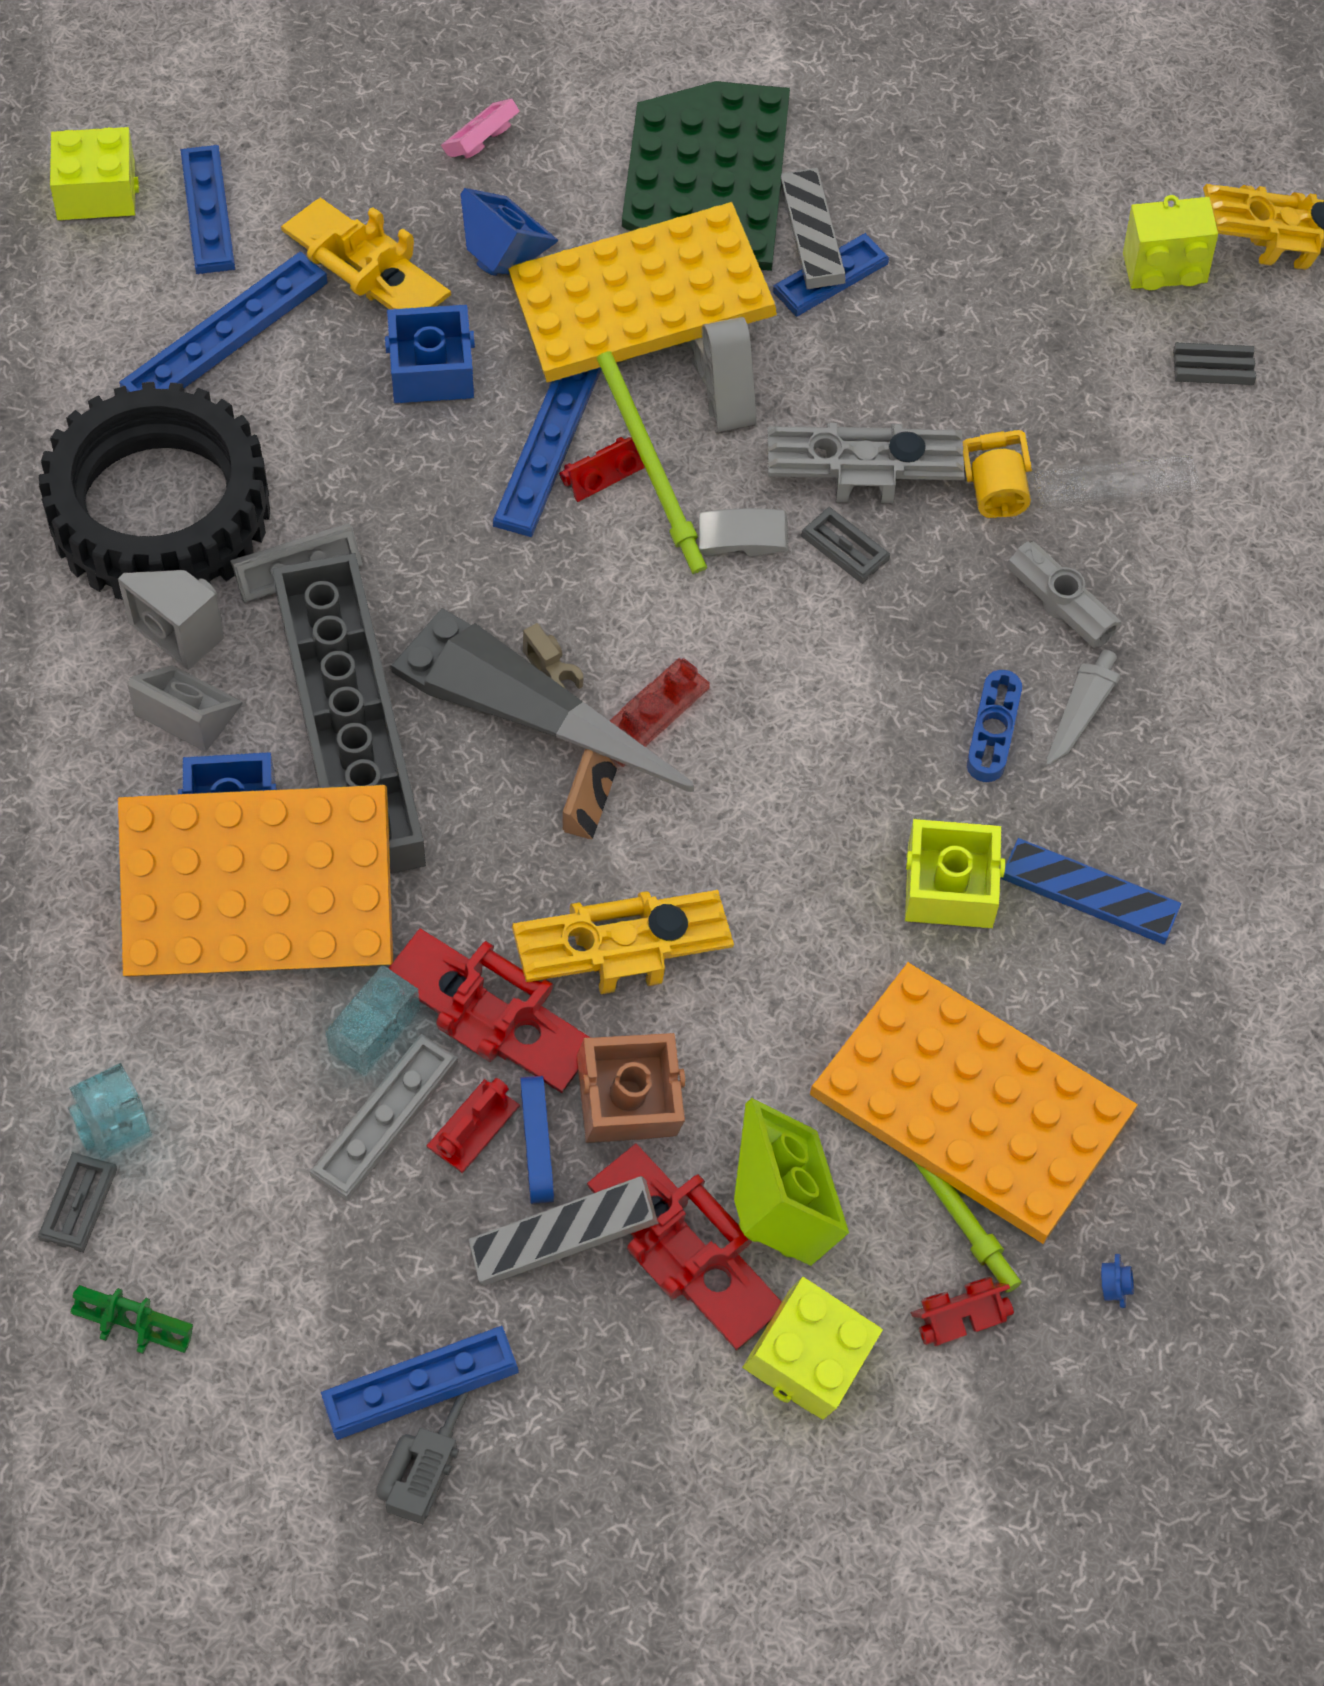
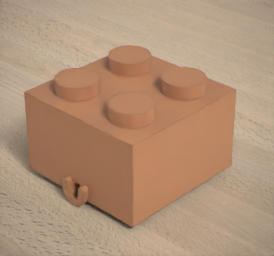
M675 1033L584 1038L577 1054L586 1143L677 1136L685 1122L681 1088L685 1087L684 1069H679Z

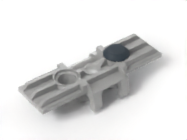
M827 423V427L768 426V476L835 478V484H837L836 502L848 503L849 495L854 486H879L881 494L880 503L893 504L896 479L964 480L962 430L902 429V424H891V428L837 427V423ZM816 448L826 450L827 458L818 456L814 450Z

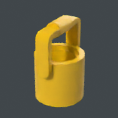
M1021 430L1001 431L965 439L963 441V458L967 482L974 483L980 514L986 518L1013 517L1023 513L1030 506L1031 501L1026 472L1032 471L1025 433ZM1020 444L1022 455L1015 450L997 448ZM991 450L978 456L973 461L971 467L969 452Z

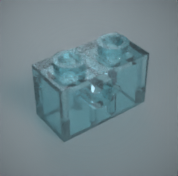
M381 965L325 1031L329 1053L365 1077L419 1013L418 988L384 965Z
M121 1063L69 1088L75 1104L68 1107V1110L76 1125L75 1129L86 1151L95 1147L101 1160L152 1136L142 1102Z

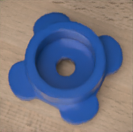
M1115 1254V1262L1102 1263L1101 1266L1103 1296L1105 1301L1119 1300L1120 1308H1126V1295L1134 1294L1133 1271L1131 1266H1124L1120 1254Z

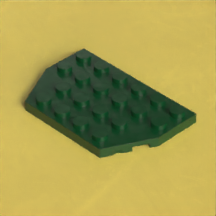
M714 81L637 102L622 213V227L629 231H634L676 217H682L732 202L760 269L772 271L790 88Z

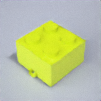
M129 127L51 132L50 187L57 220L135 216V193H139L138 176L135 177V159Z
M1168 195L1161 202L1131 205L1123 248V256L1131 289L1144 288L1145 290H1156L1163 286H1195L1208 282L1218 238V230L1210 197L1179 200L1174 195ZM1168 201H1174L1173 207L1168 206Z
M913 819L906 855L905 921L993 928L999 907L1000 877H1004L1005 858H1001V826Z
M802 1276L787 1292L742 1368L774 1389L773 1395L779 1400L786 1403L792 1400L805 1410L824 1420L839 1406L883 1329ZM779 1390L785 1392L787 1396L781 1394Z

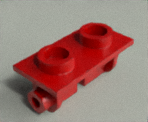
M619 437L615 443L595 452V456L591 458L587 456L573 464L568 463L564 466V470L559 473L560 478L566 487L572 485L577 502L645 468L632 437L626 439Z
M495 1078L492 1082H488L484 1079L426 1146L463 1174L517 1111L520 1104L506 1095L509 1088L502 1080Z
M987 1277L964 1285L966 1293L953 1298L949 1297L948 1292H943L922 1299L923 1308L910 1313L912 1317L924 1319L925 1325L919 1327L923 1343L925 1345L934 1343V1346H939L966 1336L967 1333L962 1320L966 1316H969L974 1332L1007 1322V1317L1013 1315L1014 1311L1009 1298H1001L1000 1292L1010 1289L1009 1284L993 1283L992 1278Z

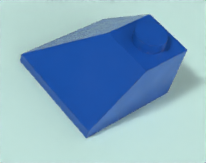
M464 188L461 192L466 247L478 259V267L493 276H497L498 273L510 275L509 268L513 265L535 259L558 242L556 237L507 196Z

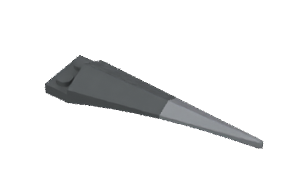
M443 608L391 665L392 673L432 697L476 709L555 736L621 762L687 792H694L693 782L479 625L476 623L470 625Z

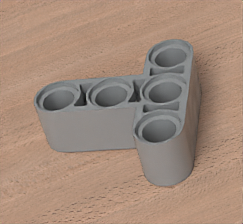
M739 317L703 324L702 338L688 341L686 345L687 349L692 348L694 359H691L707 387L710 417L714 416L717 423L715 433L756 425L751 341L745 318Z

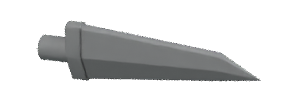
M1102 650L1095 665L1081 664L1048 754L1047 764L1053 763L1070 752L1113 687H1116L1119 682L1120 675L1111 670L1117 659L1114 652Z

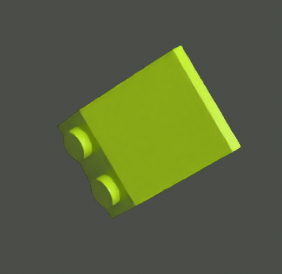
M751 1098L745 1104L734 1202L740 1220V1229L751 1241L765 1244L788 1258L793 1257L812 1266L849 1234L818 1132Z

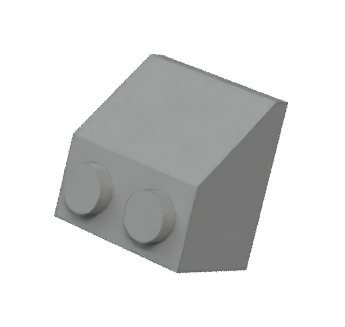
M185 570L123 573L118 578L128 623L187 670L193 667L224 639L221 625L222 617L217 604L218 595L213 586L202 578L197 580Z

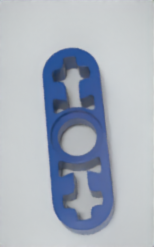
M1008 670L993 671L986 677L967 758L968 772L973 778L982 782H992L999 779L1004 773L1022 692L1020 678ZM999 684L1007 686L1003 706L995 705ZM988 719L1000 720L1005 725L1006 730L1000 734L989 733L984 729L983 722ZM986 745L994 746L990 768L981 766Z
M543 1076L520 1077L530 1203L554 1202Z

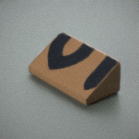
M586 748L563 809V830L565 833L593 839L617 772V767L610 758Z

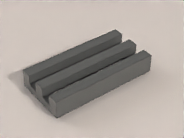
M1175 342L1173 349L1175 382L1254 385L1256 380V371H1254L1255 358H1253L1254 346ZM1183 366H1184V367H1206L1207 369L1183 368ZM1221 368H1228V369H1245V371H1242V370H1220V369H1221Z
M830 506L809 523L801 533L802 538L861 584L868 580L869 575L879 570V566L885 564L890 559L888 551ZM830 522L874 558L869 560L855 549L849 540L844 536L837 535L824 523Z
M72 1152L39 1231V1240L47 1243L50 1241L65 1248L71 1247L76 1251L84 1253L116 1174V1164ZM80 1166L86 1167L87 1170L62 1231H55L54 1228ZM97 1171H100L102 1174L77 1236H73L71 1234Z

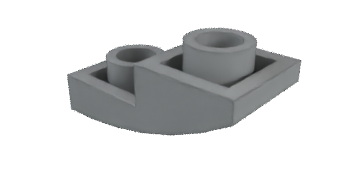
M759 508L726 509L699 513V550L704 556L742 550L748 556L788 551L787 513L785 510Z

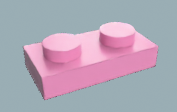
M513 99L492 103L441 144V147L450 157L464 155L465 158H470L485 147L483 141L490 135L495 137L506 131L511 126L509 120L520 111Z

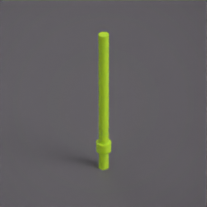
M604 352L597 357V361L672 527L669 533L675 547L681 548L692 574L707 569V565L695 541L698 538L691 521H686L612 352Z
M913 1161L973 1245L970 1251L980 1265L986 1264L999 1283L1009 1284L1010 1289L1005 1290L1006 1293L1012 1292L1019 1287L1022 1282L1003 1257L1004 1248L993 1234L986 1233L955 1188Z

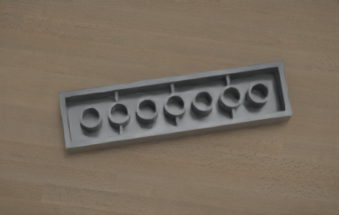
M356 553L272 568L277 601L318 787L387 786L390 873L425 867L424 840Z

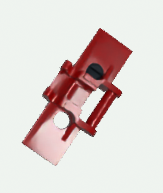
M419 928L384 973L383 978L439 1014L436 1021L438 1029L489 1062L497 1056L504 1060L508 1058L532 1075L543 1076L546 1084L563 1093L578 1072L577 1054L584 1038L590 1037L542 1006L550 995L554 984L547 979H544L542 982L540 980L526 982L523 969L493 951L494 945L487 941L483 942L472 957L468 959ZM485 966L530 995L529 999L523 1002L518 998H513L508 1005L488 992L483 987L482 967ZM531 1025L539 1031L540 1038L533 1044H523L516 1039L514 1033L520 1026Z
M635 1143L591 1179L587 1186L593 1193L640 1176L647 1181L658 1224L631 1233L633 1240L628 1244L627 1250L672 1300L680 1295H683L688 1301L691 1300L737 1351L769 1324L782 1301L739 1255L752 1241L743 1234L739 1224L703 1186L705 1184L704 1179L697 1174L680 1188H677L652 1159ZM689 1199L730 1242L722 1249L712 1241L705 1245L684 1221L686 1213L683 1210L687 1206ZM714 1269L724 1271L730 1278V1286L722 1292L711 1291L704 1283V1275L708 1271Z

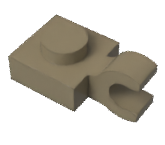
M538 623L523 630V652L533 666L562 687L564 685L561 681L566 679L573 681L578 689L583 687L582 671L576 665L560 661L562 650L553 635L547 636Z

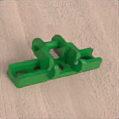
M79 1285L73 1292L72 1298L75 1301L70 1314L99 1323L100 1331H102L100 1334L101 1340L106 1341L113 1325L117 1324L138 1332L137 1344L139 1345L137 1352L144 1354L149 1341L185 1353L189 1346L193 1324L153 1311L150 1308L149 1298H145L141 1303L123 1297V1290L117 1288L113 1295H107ZM84 1302L95 1305L97 1307L89 1309L86 1307ZM126 1311H133L137 1314L136 1324H132L129 1321ZM153 1326L161 1328L162 1330L153 1331ZM172 1333L184 1336V1338L176 1339Z

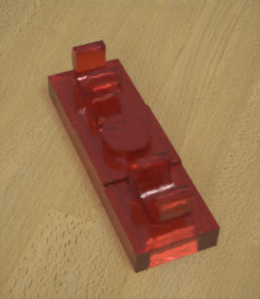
M678 658L609 721L646 747L710 688V682L697 673L698 669L688 660ZM616 761L622 767L625 766V764Z

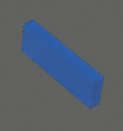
M864 233L839 248L845 271L844 284L807 289L801 269L773 285V293L797 317L888 265L889 257Z

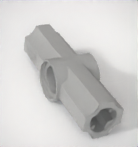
M1034 541L1024 543L1009 559L1007 568L1043 601L1046 612L1054 618L1063 619L1093 648L1102 647L1119 630L1121 621L1085 588V580L1081 573L1075 569L1059 565Z

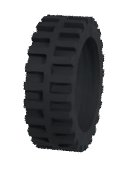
M143 382L142 390L127 392L126 386L115 388L114 397L103 401L98 395L88 401L89 410L82 415L74 410L66 417L68 429L65 432L56 429L50 438L53 452H43L41 465L44 474L39 475V488L50 533L60 558H67L69 569L77 578L86 572L91 588L101 592L105 585L111 586L114 597L123 600L118 578L123 573L185 570L197 580L202 578L210 584V581L218 576H221L227 582L235 576L230 560L253 554L252 540L262 543L266 534L264 519L269 520L270 504L261 445L257 435L251 436L250 423L246 418L240 415L234 419L232 405L224 399L215 404L211 402L208 391L197 388L194 394L184 392V387L181 383L170 382L169 389H156L154 382ZM171 448L193 452L216 464L225 476L226 491L214 509L191 526L169 534L136 536L120 533L94 520L89 515L86 507V494L96 478L116 461L140 451Z

